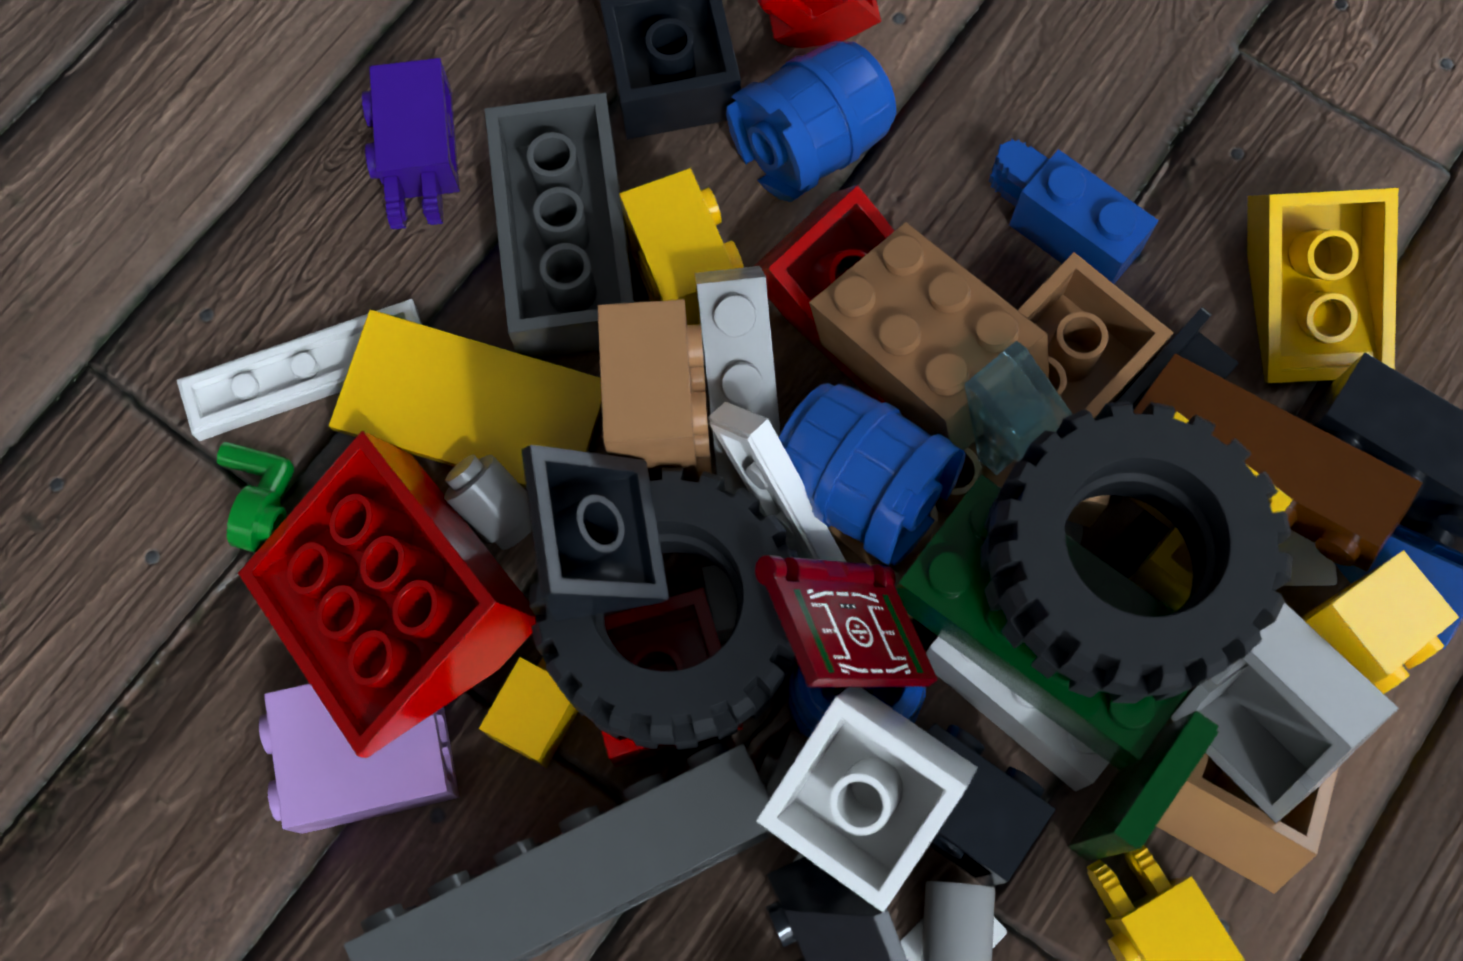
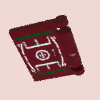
M764 555L759 558L755 566L756 579L760 584L766 585L808 687H929L938 680L894 586L895 573L890 566L880 564L870 566L867 563L787 557L783 560L779 556Z

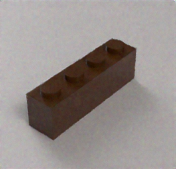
M1176 353L1133 411V414H1142L1149 403L1153 402L1173 406L1175 413L1179 412L1188 420L1196 414L1216 424L1215 429L1211 433L1212 436L1225 445H1228L1236 438L1252 453L1244 463L1259 474L1267 472L1274 486L1293 499L1284 511L1287 513L1290 530L1314 542L1317 550L1329 560L1344 566L1355 565L1368 572L1409 510L1423 483Z

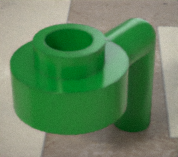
M225 441L221 444L217 453L218 465L262 477L257 487L248 485L240 491L232 505L227 522V540L229 545L256 553L287 517L286 509L281 507L280 498L294 473V465L286 457Z

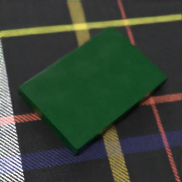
M1196 710L1163 727L1141 760L1118 771L1067 847L1086 861L1141 849L1218 735L1219 731L1217 729L1219 726Z

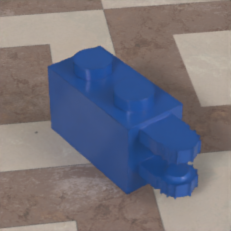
M1011 139V141L1000 144L988 182H991V188L993 187L995 192H1000L1002 198L1015 206L1009 226L1062 264L1075 252L1115 284L1139 256L1159 220L1059 149L1048 159L1032 146L1027 147L1025 145L1026 142L1022 143L1020 139L1017 141Z

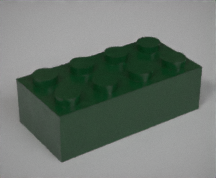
M981 474L898 583L896 590L907 614L1120 770L1141 760L1188 690L1177 696L1156 701L1153 696H1146L1136 703H1114L1111 701L1109 692L1099 691L1089 698L1068 690L1071 679L1058 671L1048 679L1030 666L1037 658V655L1024 642L1015 649L1012 647L1001 631L1008 623L1003 610L991 611L984 592L991 581L990 572L981 569V546L988 535V531L984 526L990 508L1001 488ZM1065 534L1067 552L1076 573L1086 587L1102 601L1123 612L1143 617H1164L1175 612Z

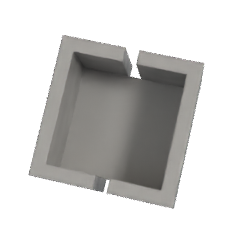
M1286 603L1283 604L1276 621L1260 631L1262 641L1247 656L1231 664L1227 670L1196 686L1171 716V719L1175 722L1197 710L1219 726L1217 729L1219 733L1206 751V754L1275 823L1280 821L1317 789L1399 709Z

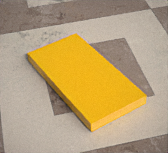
M370 309L329 427L333 431L357 437L363 430L413 455L454 467L472 454L478 459L487 455H493L522 487L526 488L521 450L528 445L582 452L589 451L602 410L601 378Z

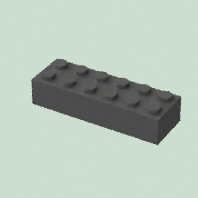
M724 741L716 743L689 757L686 761L690 770L668 782H665L662 774L658 773L628 787L623 791L627 802L606 813L604 811L600 812L598 806L595 805L569 816L558 824L562 835L544 844L542 842L535 844L533 838H528L503 849L493 856L497 867L482 875L475 874L469 876L466 870L437 882L427 889L431 900L418 907L414 905L403 909L402 904H396L371 915L360 923L364 934L345 943L344 947L350 961H529L774 836L775 834L757 822L770 797L744 745L741 744L728 750Z

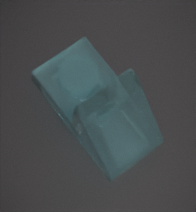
M1018 341L1011 344L964 383L978 460L996 475L1014 460L1020 461L1029 445L1045 430L1056 432L1062 420L1072 415L1030 352Z

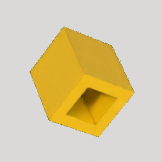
M519 657L479 729L491 739L547 768L578 711L568 701L545 668L547 665L543 657L537 666Z

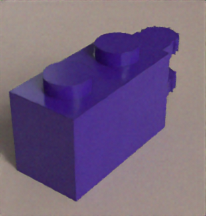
M441 58L369 66L371 90L362 92V106L368 127H373L374 142L365 144V156L371 179L379 178L384 187L385 205L390 229L406 228L408 212L405 198L423 196V214L427 218L428 224H444L442 194L460 192L452 90Z

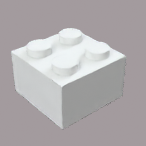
M848 687L835 698L760 814L757 822L884 913L967 789L978 767L861 687Z

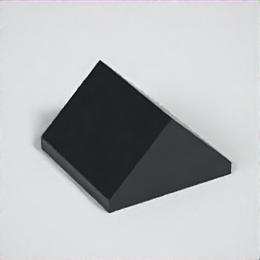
M531 444L523 448L521 453L541 596L554 619L561 621L653 605L668 600L669 595L646 460Z

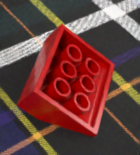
M363 430L238 572V575L357 757L368 758L499 670L532 634L531 627L536 624V616L529 606L528 599L465 520L444 499L445 495L414 456Z

